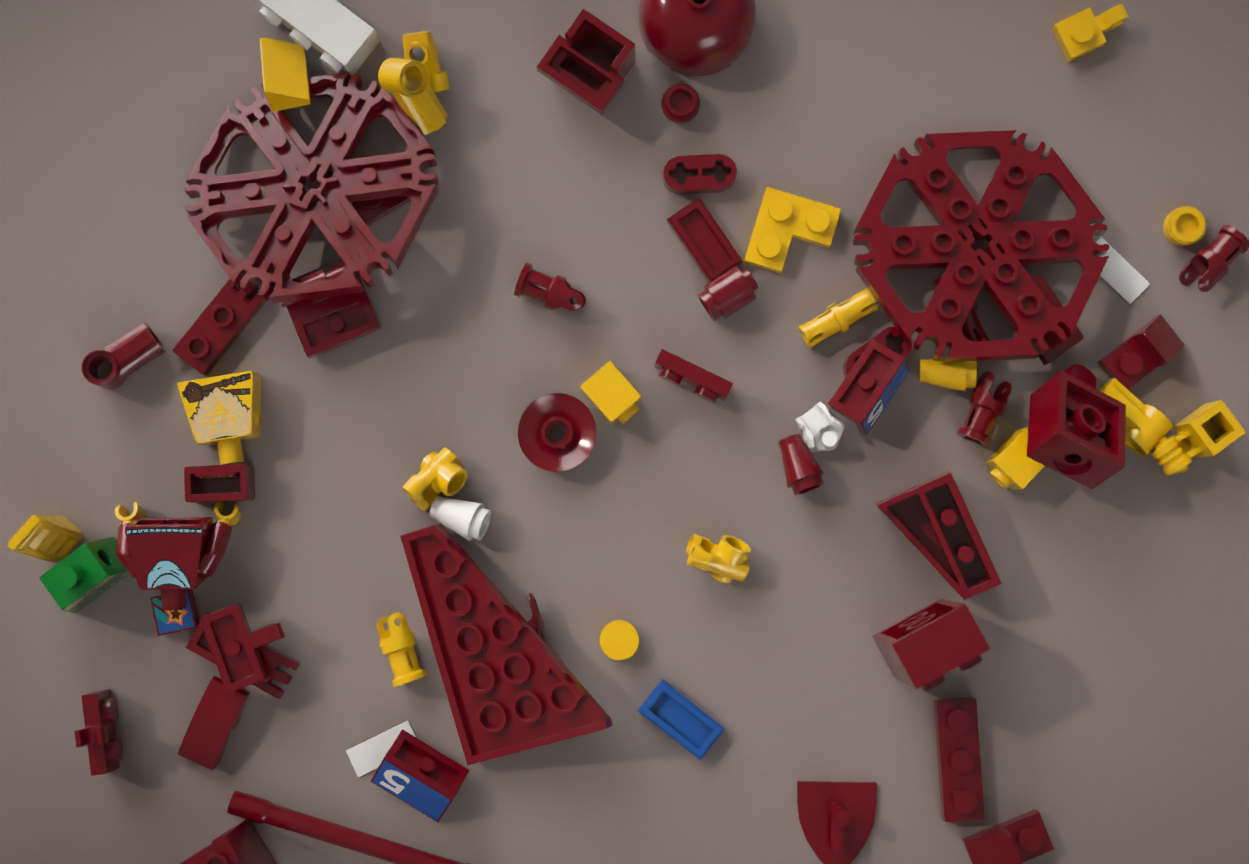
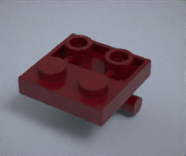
M339 259L291 280L296 283L334 279L343 273L344 263ZM361 277L357 281L362 285L365 292L281 303L283 308H287L306 356L309 359L382 329Z

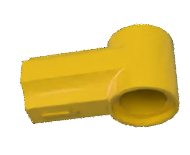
M389 58L382 63L378 72V80L381 87L386 92L394 95L402 110L423 136L438 131L447 123L445 120L448 115L429 85L430 74L423 63L402 58ZM404 71H405V80H404V83H403L402 77H403V73H404Z
M1116 378L1110 379L1099 389V391L1126 404L1125 445L1138 455L1146 457L1158 444V441L1173 428L1171 421L1161 411L1149 404L1144 405Z

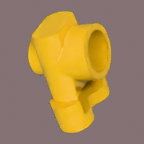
M431 31L403 34L404 59L419 61L427 67L430 74L429 85L434 92L450 89L447 71H441L438 59L439 46L432 37ZM414 47L423 49L425 53L423 61L418 60L414 56Z
M444 447L439 453L431 452L421 463V471L417 475L414 474L404 484L402 489L410 496L411 501L426 512L440 492L446 496H453L458 493L466 483L468 473L462 468L463 465L458 457Z
M693 533L686 547V554L689 555L687 565L702 571L708 570L714 579L722 583H730L732 579L743 582L750 568L748 555L751 548L744 541L734 536L723 535L717 545L710 542V539Z

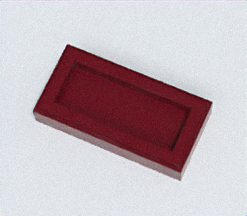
M697 198L667 218V223L708 282L716 279L734 266L738 267L743 263V260L700 198Z

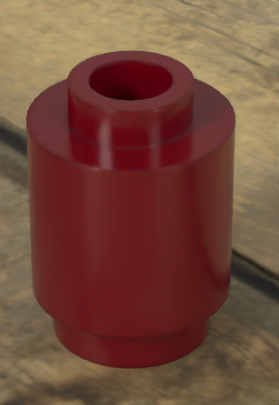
M734 266L704 286L705 290L698 294V298L709 316L715 321L720 317L726 319L756 299L754 291L759 287L748 269L740 271Z

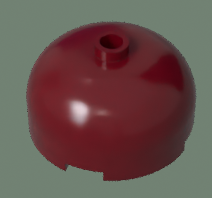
M640 0L639 27L641 36L648 51L652 52L659 61L670 67L671 71L688 76L714 74L729 67L748 46L755 24V0H699V4L694 3L693 0Z

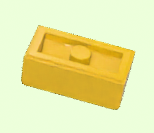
M260 38L263 87L272 112L311 104L306 50L298 44L270 38Z

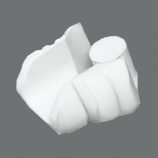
M821 401L804 415L794 420L799 430L803 433L804 442L812 452L834 450L838 446L845 428L844 422L833 416L832 411Z

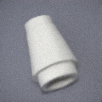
M441 496L435 498L430 509V518L437 520L469 541L473 538L481 540L484 537L492 516V512L485 509L483 503Z

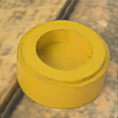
M1179 207L1166 216L1163 223L1164 235L1175 246H1190L1204 236L1207 227L1206 219L1194 207Z
M625 620L611 621L601 631L600 647L604 654L611 659H628L638 648V632L631 623Z

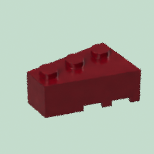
M950 471L876 502L878 508L896 525L903 535L964 600L1002 584Z

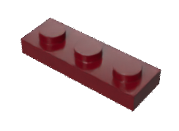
M973 697L934 700L942 820L944 822L985 820L977 701Z

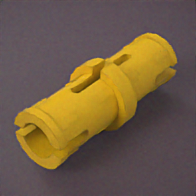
M865 288L838 305L832 303L827 306L826 312L798 326L799 332L802 333L800 335L806 345L812 348L839 331L840 333L848 331L849 325L877 311L878 305L875 303L876 300L871 292Z

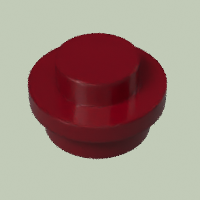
M673 85L663 94L661 101L662 111L672 122L687 123L694 119L699 112V95L689 85Z

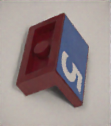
M871 339L828 402L829 407L854 422L860 432L867 435L909 374L910 370L906 358Z
M402 729L370 782L434 821L439 822L470 770Z

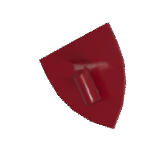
M797 781L799 822L807 842L822 863L850 864L866 844L874 825L877 805V783Z

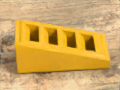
M32 515L11 538L7 546L14 552L58 563L68 556L82 540L84 534L64 515Z

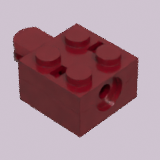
M1072 364L1064 372H1058L1030 395L1027 457L1092 490L1125 468L1126 404L1097 390L1096 377L1089 369L1080 364Z

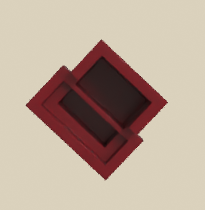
M582 9L565 33V38L558 35L536 66L537 71L602 115L624 84V78L635 64V43L585 9Z

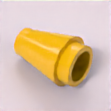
M941 356L937 360L933 358L920 359V383L964 392L966 388H976L977 361L944 362L947 356Z

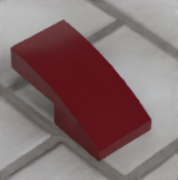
M214 676L198 704L177 754L213 771L221 761L231 732L239 723L250 692L241 688L226 694L222 680Z

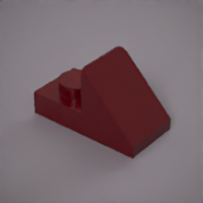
M1160 314L1100 359L1098 364L1110 379L1116 378L1129 390L1157 367L1167 365L1185 344Z
M1032 810L962 839L972 864H1022L1055 850L1041 815L1037 810Z

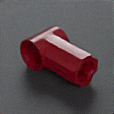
M144 322L104 349L95 350L86 355L82 362V373L84 378L92 384L105 389H115L120 387L129 375L166 351L156 334ZM110 360L112 363L111 374L105 379H100L98 376L99 365L104 361Z

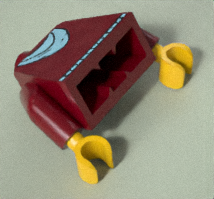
M222 501L217 502L214 506V512L218 518V522L213 523V517L145 518V510L137 502L133 503V513L127 517V508L122 504L118 505L115 508V515L123 524L118 527L116 555L131 577L137 579L140 589L161 590L162 609L166 611L186 608V589L197 588L206 578L213 575L226 553L232 533L231 526L238 523L241 518V511L237 503H235L234 510L230 515L223 516L224 503Z

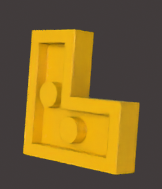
M766 187L743 263L781 274L792 238L829 248L841 209Z

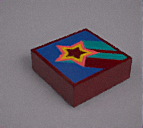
M186 589L187 607L176 611L162 609L161 595L150 597L158 636L189 630L198 626L199 617L193 589Z

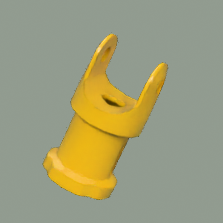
M397 612L389 617L384 616L380 618L377 622L380 649L382 655H387L394 675V679L391 681L393 687L426 676V669H421L414 649V645L417 643L412 630L409 629L405 616ZM396 619L400 620L399 626L395 624ZM384 623L388 624L387 630L383 628Z

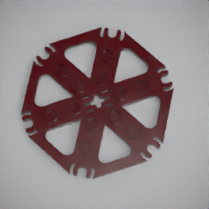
M349 72L308 77L310 99L323 97L333 99L309 146L305 144L284 116L283 110L272 112L267 98L263 97L259 89L255 87L250 89L255 97V102L252 105L244 106L238 98L234 100V106L239 112V116L232 112L229 105L227 106L186 179L188 184L185 187L186 194L190 198L199 197L200 200L194 205H186L185 210L190 215L187 218L236 287L238 289L241 288L244 293L249 295L254 285L262 283L263 285L258 295L263 301L271 300L273 304L365 292V290L357 281L359 277L363 279L368 287L373 288L375 284L370 274L374 269L381 268L388 276L393 274L392 268L386 260L387 258H390L399 269L439 191L437 188L439 180L436 173H423L428 167H436L437 160L431 145L391 94L383 88L380 91L377 81L373 80L367 90L360 91L359 89L363 82L358 74H354L351 77ZM376 118L387 119L407 144L406 152L351 159L369 124ZM239 136H249L252 138L274 168L271 170L217 177V170L233 141ZM316 179L320 187L318 189L311 188L307 193L304 184H312ZM396 196L408 197L411 200V208L397 235L389 242L378 241L350 204V202ZM272 213L247 260L237 259L219 234L220 224L228 218ZM316 225L343 261L344 271L339 277L334 279L296 283L291 280V270Z
M1016 130L926 134L924 139L918 137L914 147L919 152V155H910L904 147L899 149L897 157L894 153L853 234H857L853 238V245H864L869 250L867 254L855 256L854 265H857V274L907 345L911 340V336L916 331L919 335L914 342L915 350L918 351L926 340L935 343L936 351L932 357L935 360L941 357L946 347H949V353L944 362L1036 359L1039 355L1046 354L1050 348L1045 343L1044 336H1052L1058 345L1065 341L1066 336L1067 338L1071 336L1109 256L1100 257L1110 249L1109 244L1099 245L1093 241V236L1103 235L1107 231V225L1102 224L1105 220L1104 216L1052 147L1049 149L1044 160L1040 157L1045 150L1046 143L1041 141L1035 151H1028L1024 148L1023 142L1027 136L1025 133L1018 136L1014 145H1011V139ZM991 148L999 154L1000 162L979 204L976 203L947 163L946 155L951 150ZM1041 175H1048L1056 181L1074 205L1076 211L1075 216L1070 220L1015 222L1035 179ZM901 181H908L939 225L889 227L883 223L881 212L896 184ZM974 237L979 241L986 239L989 242L986 247V253L982 249H977L976 251L972 249L971 246L975 242ZM1078 262L1082 267V275L1068 304L1063 307H1055L1049 303L1022 264ZM946 268L926 309L920 313L910 312L886 279L887 270ZM982 286L1017 332L1015 338L998 341H970L963 335L962 326Z

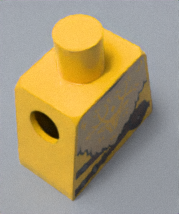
M246 371L178 382V390L196 443L205 446L217 444L220 465L244 463L241 440L258 438L261 434V374L254 371Z

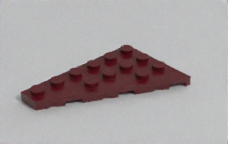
M441 523L400 536L467 765L605 730L613 726L610 716Z

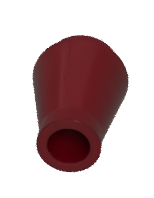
M800 434L788 436L778 442L782 453L787 488L792 487L794 495L810 492L824 484L821 477L824 472L804 444Z

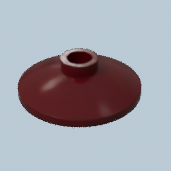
M551 393L537 398L527 406L519 420L518 441L522 452L531 463L546 471L563 472L579 466L589 457L596 442L597 430L592 413L582 401L568 394ZM556 426H561L565 429V437L560 441L553 440L550 435L552 428Z

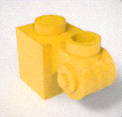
M1222 400L1203 404L1173 427L1177 433L1168 438L1166 436L1161 438L1150 454L1158 461V465H1162V470L1167 476L1180 472L1183 473L1189 469L1188 464L1192 462L1191 458L1193 456L1196 458L1215 456L1245 434L1246 431Z

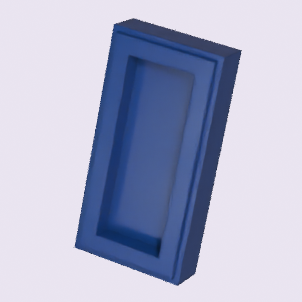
M663 679L659 681L638 709V712L699 760L704 757L725 729L720 723Z

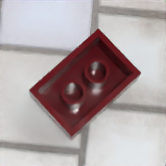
M939 599L872 636L894 677L914 689L922 687L923 691L933 689L946 680L944 674L959 667L960 671H964L979 664L983 660L981 654L990 650L967 605L945 599Z

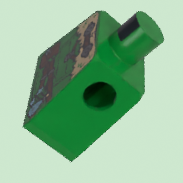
M114 537L88 542L80 546L41 575L40 580L63 611L77 613L129 575V573L116 555L117 540ZM104 555L109 565L105 564L99 557Z

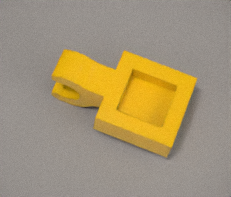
M1122 3L1108 9L1097 17L1094 16L1089 7L1054 24L1051 29L1067 62H1071L1104 46L1107 41L1103 33L1121 26L1123 21L1128 19L1129 16Z

